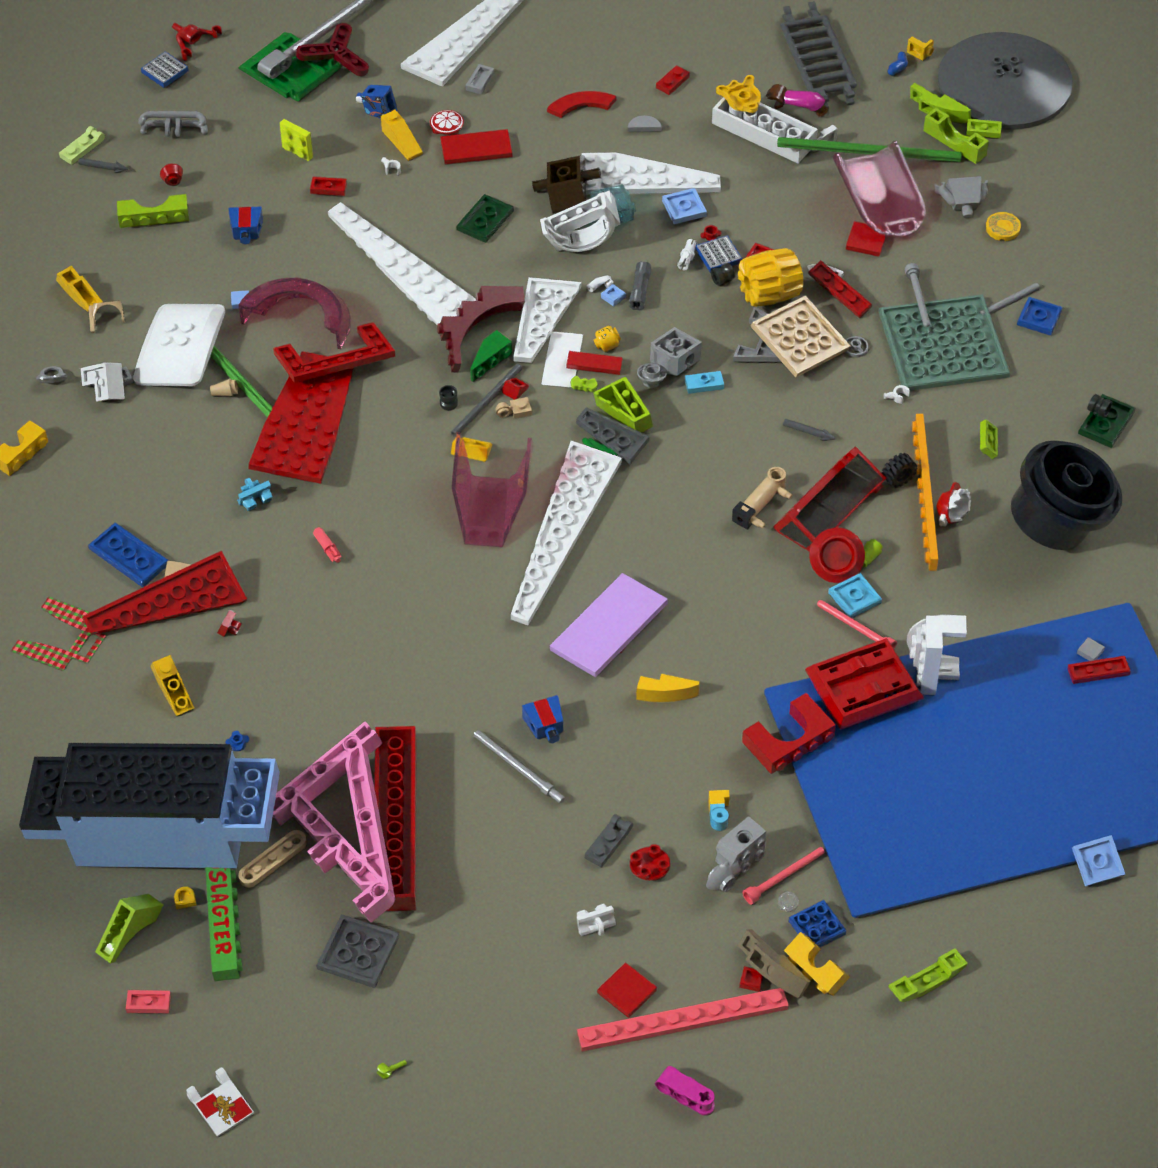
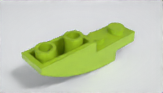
M916 83L910 86V98L919 103L920 111L929 114L932 110L938 108L949 115L951 122L967 123L968 119H971V109L957 102L954 98L946 94L940 98Z

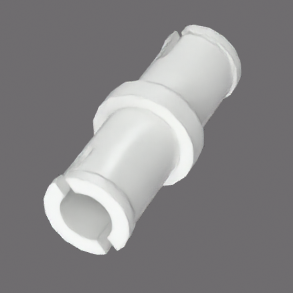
M692 239L687 240L685 248L680 253L681 258L677 264L679 269L682 268V265H684L683 270L688 269L690 261L695 256L694 251L696 245H698L696 240H694L692 245Z

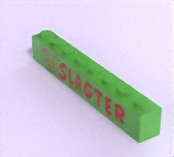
M205 867L214 981L240 979L239 971H243L242 958L238 959V953H242L241 941H237V935H241L240 924L236 923V918L239 917V908L234 903V900H238L237 887L233 888V883L237 882L236 870H232V868Z

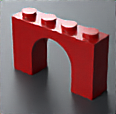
M807 693L790 702L789 714L805 731L804 735L794 741L778 740L759 721L743 730L742 743L770 774L783 770L786 765L792 761L799 760L807 752L814 751L820 744L829 742L835 735L836 724Z

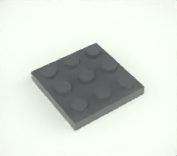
M341 914L316 965L317 969L375 988L399 939V933Z

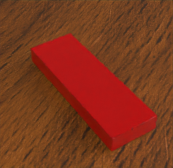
M569 351L566 368L620 375L623 357Z
M1125 656L1068 664L1067 668L1073 684L1128 676L1131 672Z

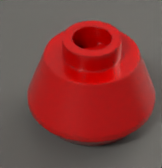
M170 163L161 169L160 177L167 185L174 186L181 182L183 169L180 165Z

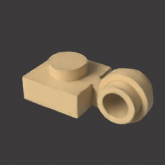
M528 397L510 400V406L505 402H501L495 409L496 414L501 418H505L513 413L514 419L532 415Z

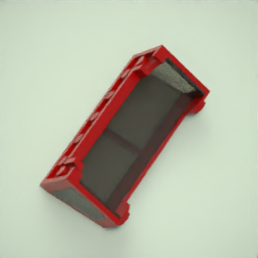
M855 446L773 528L810 552L812 542L821 532L830 528H837L872 492L876 494L883 488L882 483L886 477Z

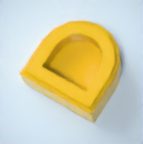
M181 887L176 890L174 894L176 909L197 906L195 893L192 888Z

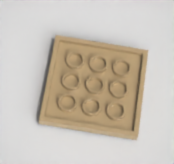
M806 296L751 324V328L795 377L839 356L850 348L847 341Z

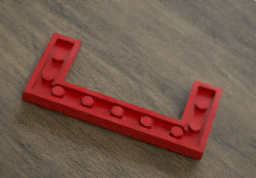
M374 322L357 326V333L366 343L367 347L304 363L291 344L273 348L274 355L294 383L395 357V350Z

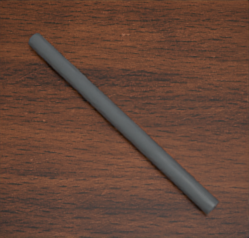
M516 364L451 431V434L456 437L503 389L505 381L514 378L522 370V366Z

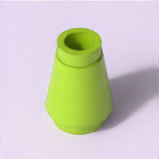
M870 539L864 545L865 560L863 567L865 568L882 553L883 546L875 539Z

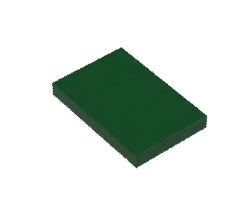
M484 194L458 223L456 229L487 243L512 214L514 207Z
M1102 394V399H1108L1113 402L1108 415L1103 418L1097 412H1090L1081 425L1078 434L1112 448L1135 413L1136 408Z

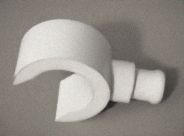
M386 157L382 158L381 161L385 165L386 174H388L390 168L397 169V176L401 173V166L398 161L388 160Z
M903 385L896 386L893 392L884 393V399H893L895 402L902 404L903 397L898 394L902 393L909 397L910 390Z

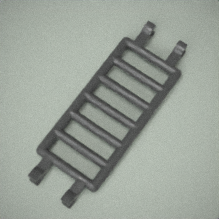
M815 1L808 2L810 8L808 14L811 17L794 20L790 6H784L782 17L786 22L781 23L780 27L807 91L817 92L825 99L824 104L829 109L827 103L829 102V97L826 93L843 90L847 105H853L855 93L852 88H856L857 83L826 15H819ZM821 22L825 26L792 33L788 29ZM828 33L829 38L796 44L793 40ZM832 44L834 49L801 55L798 52L801 49ZM837 55L839 59L835 61L818 63L804 66L802 62L806 60H812ZM842 66L844 70L841 72L818 75L813 77H809L807 73ZM847 77L848 79L847 83L813 88L812 83Z

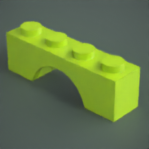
M935 108L925 116L923 131L954 151L961 152L962 156L975 164L987 156L989 140L978 133H974L972 136L960 134L952 125L949 115L938 108Z
M171 195L163 204L157 207H143L134 199L117 201L119 227L126 228L189 221L187 195Z

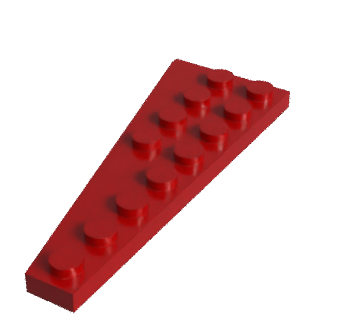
M219 551L82 616V619L89 633L94 635L246 602L247 597L223 552Z

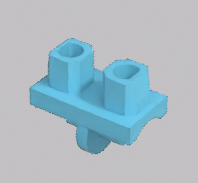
M250 478L245 479L246 485L241 487L242 493L238 494L239 499L237 502L239 505L243 504L247 511L257 507V503L254 500L257 497H260L263 504L272 500L270 482L266 481L260 484L258 480L252 482Z

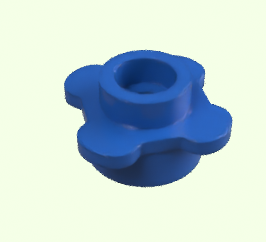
M233 731L232 736L225 743L231 744V748L234 751H242L246 747V743L249 742V737L240 734L239 731Z

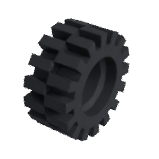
M899 453L898 456H894V459H889L890 462L885 464L886 467L882 469V474L893 488H898V486H903V483L907 484V480L913 478L912 475L916 474L915 471L918 468L917 464L908 454Z

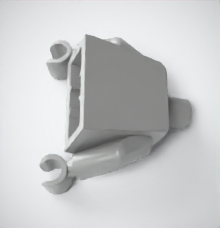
M981 176L950 178L947 181L946 187L945 182H942L941 186L935 184V193L940 194L952 206L953 210H962L963 218L973 217L972 209H978L979 204L984 202L988 194V180L982 183Z

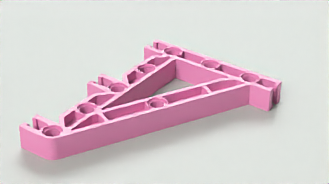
M363 722L276 793L273 818L282 826L290 818L295 817L297 822L317 842L307 851L315 864L319 865L325 874L335 865L339 864L341 869L363 891L353 899V902L358 910L366 916L367 920L372 923L394 904L395 894L368 755L378 748L382 741L378 734L371 730V727L366 722ZM346 773L361 855L311 803L312 800Z

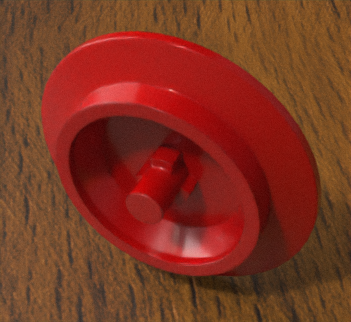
M830 528L821 532L814 539L810 548L809 558L813 570L819 577L828 582L841 583L860 572L865 560V550L859 537L850 530Z

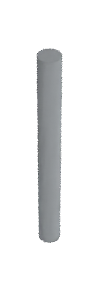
M1034 283L988 307L989 313L991 314L1040 288L1039 284ZM985 310L980 311V313L984 315Z

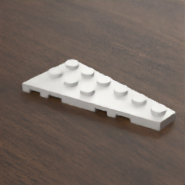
M529 277L515 346L514 361L533 362L581 289V282Z

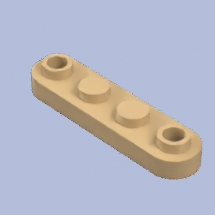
M300 830L289 832L241 868L238 873L240 884L248 888L254 887L302 851L307 845L305 833Z

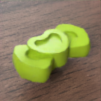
M574 376L570 381L573 390L594 392L598 387L595 378L587 380Z

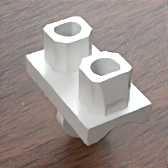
M601 904L593 912L588 913L585 910L577 912L579 934L583 936L597 931L600 936L604 935L605 928L616 925L613 907Z

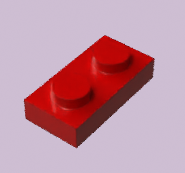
M676 65L656 83V88L670 95L690 77V72Z
M312 177L310 193L345 196L347 179Z

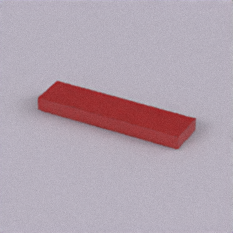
M821 260L808 271V274L858 318H861L872 307V304Z

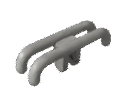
M147 111L140 116L138 121L142 125L140 129L141 134H146L147 129L150 127H165V136H170L171 127H176L175 134L177 137H180L181 127H199L203 135L208 133L206 117L197 111ZM148 118H166V120L146 121ZM181 118H198L199 120H181Z

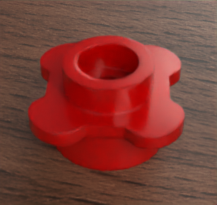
M714 225L706 226L704 232L701 233V238L708 241L721 236V231Z

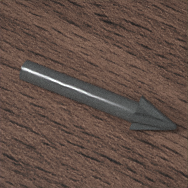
M85 158L79 159V165L115 170V173L128 170L127 167L117 161L115 164Z
M785 419L783 422L784 426L820 437V440H835V437L825 429L822 431L789 419Z

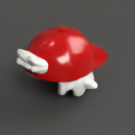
M957 482L952 484L950 491L942 493L938 499L936 508L940 517L939 526L962 521V517L970 511V492L968 489H961Z

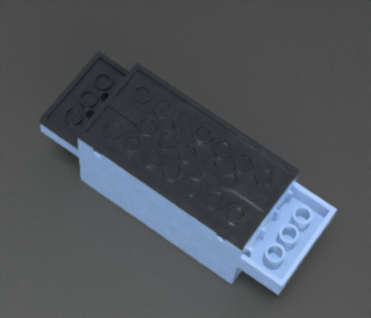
M68 743L66 757H34L19 826L25 839H65L76 866L237 868L241 841L269 842L280 772L276 759L235 758L231 744Z

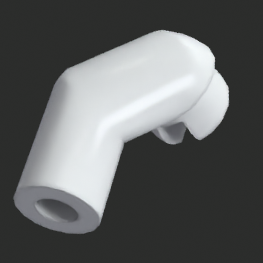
M608 275L598 277L587 285V289L593 292L602 284L609 288L614 284V281Z

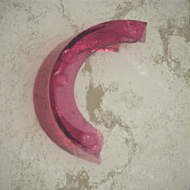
M281 278L266 282L251 290L239 303L241 324L245 325L251 313L265 316L267 311L277 304L280 299L288 297V299L307 298L315 300L324 311V326L331 333L336 334L337 349L340 350L351 328L350 312L344 300L327 287L307 279Z

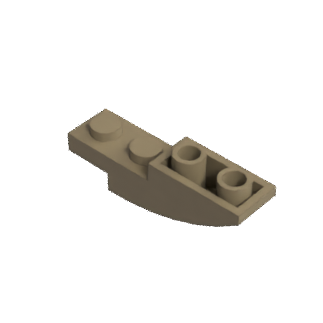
M747 929L738 944V947L747 955L745 960L776 986L797 998H801L810 981L785 955H777L753 929Z

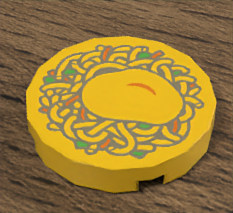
M997 212L987 219L986 232L995 240L1005 239L1004 241H1010L1015 239L1020 233V220L1011 213Z

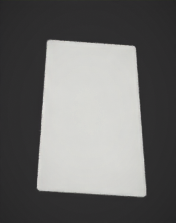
M551 333L542 385L571 387L570 381L576 376L577 370L566 368L569 351L580 352L583 334Z

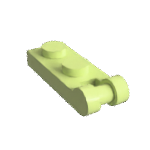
M89 126L83 135L59 152L60 158L73 165L105 139V134L100 131L97 132L96 128Z

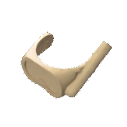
M121 301L94 303L89 306L91 333H95V314L104 305L116 306L121 312L122 322L125 323Z

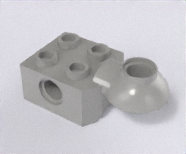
M675 327L651 342V363L641 365L637 369L639 379L646 387L655 388L665 379L666 375H679L701 360L702 342Z
M749 816L719 840L716 846L717 855L715 860L719 865L714 867L709 873L706 884L707 889L727 892L734 885L735 877L740 873H745L752 863L763 858L765 854L766 831Z

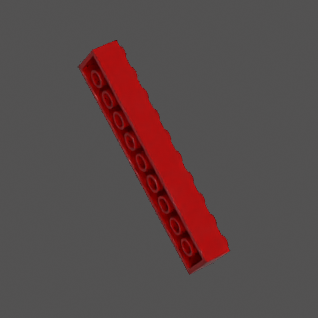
M375 727V732L382 741V744L375 749V795L395 894L394 904L386 911L416 910V727Z

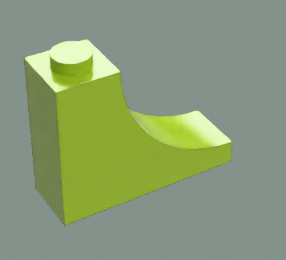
M150 894L120 899L95 952L109 963L116 962L119 954L130 939L147 925L156 922L164 904Z

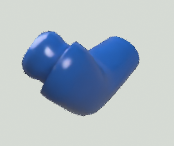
M899 52L897 61L889 65L887 70L889 75L894 76L896 73L906 69L908 60L905 52Z

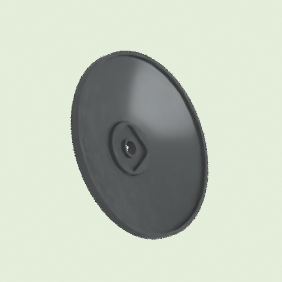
M1009 32L984 33L962 40L944 55L938 71V87L942 96L946 94L971 109V119L1002 122L1001 129L1004 130L1030 128L1054 118L1067 105L1073 83L1068 64L1056 50L1035 38Z

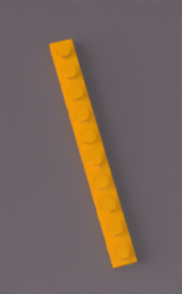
M916 414L915 421H912V432H915V435H913V446H917L914 453L915 461H918L916 475L920 476L917 480V487L921 489L919 504L923 505L920 508V517L924 519V522H922V533L926 535V537H923V547L927 548L925 563H928L929 571H937L938 550L924 415Z

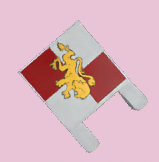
M222 1067L215 1071L217 1080L222 1084L202 1098L194 1086L186 1090L187 1097L195 1105L217 1137L254 1114V1111Z

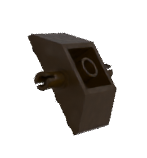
M585 155L547 162V178L532 181L534 192L548 190L551 210L554 214L586 201L587 181L601 179L602 175L599 167L586 170Z

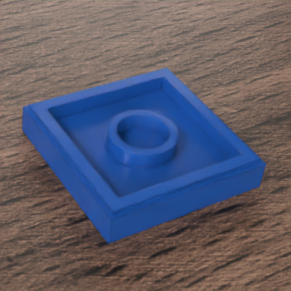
M1028 297L1017 325L1052 335L1063 307Z

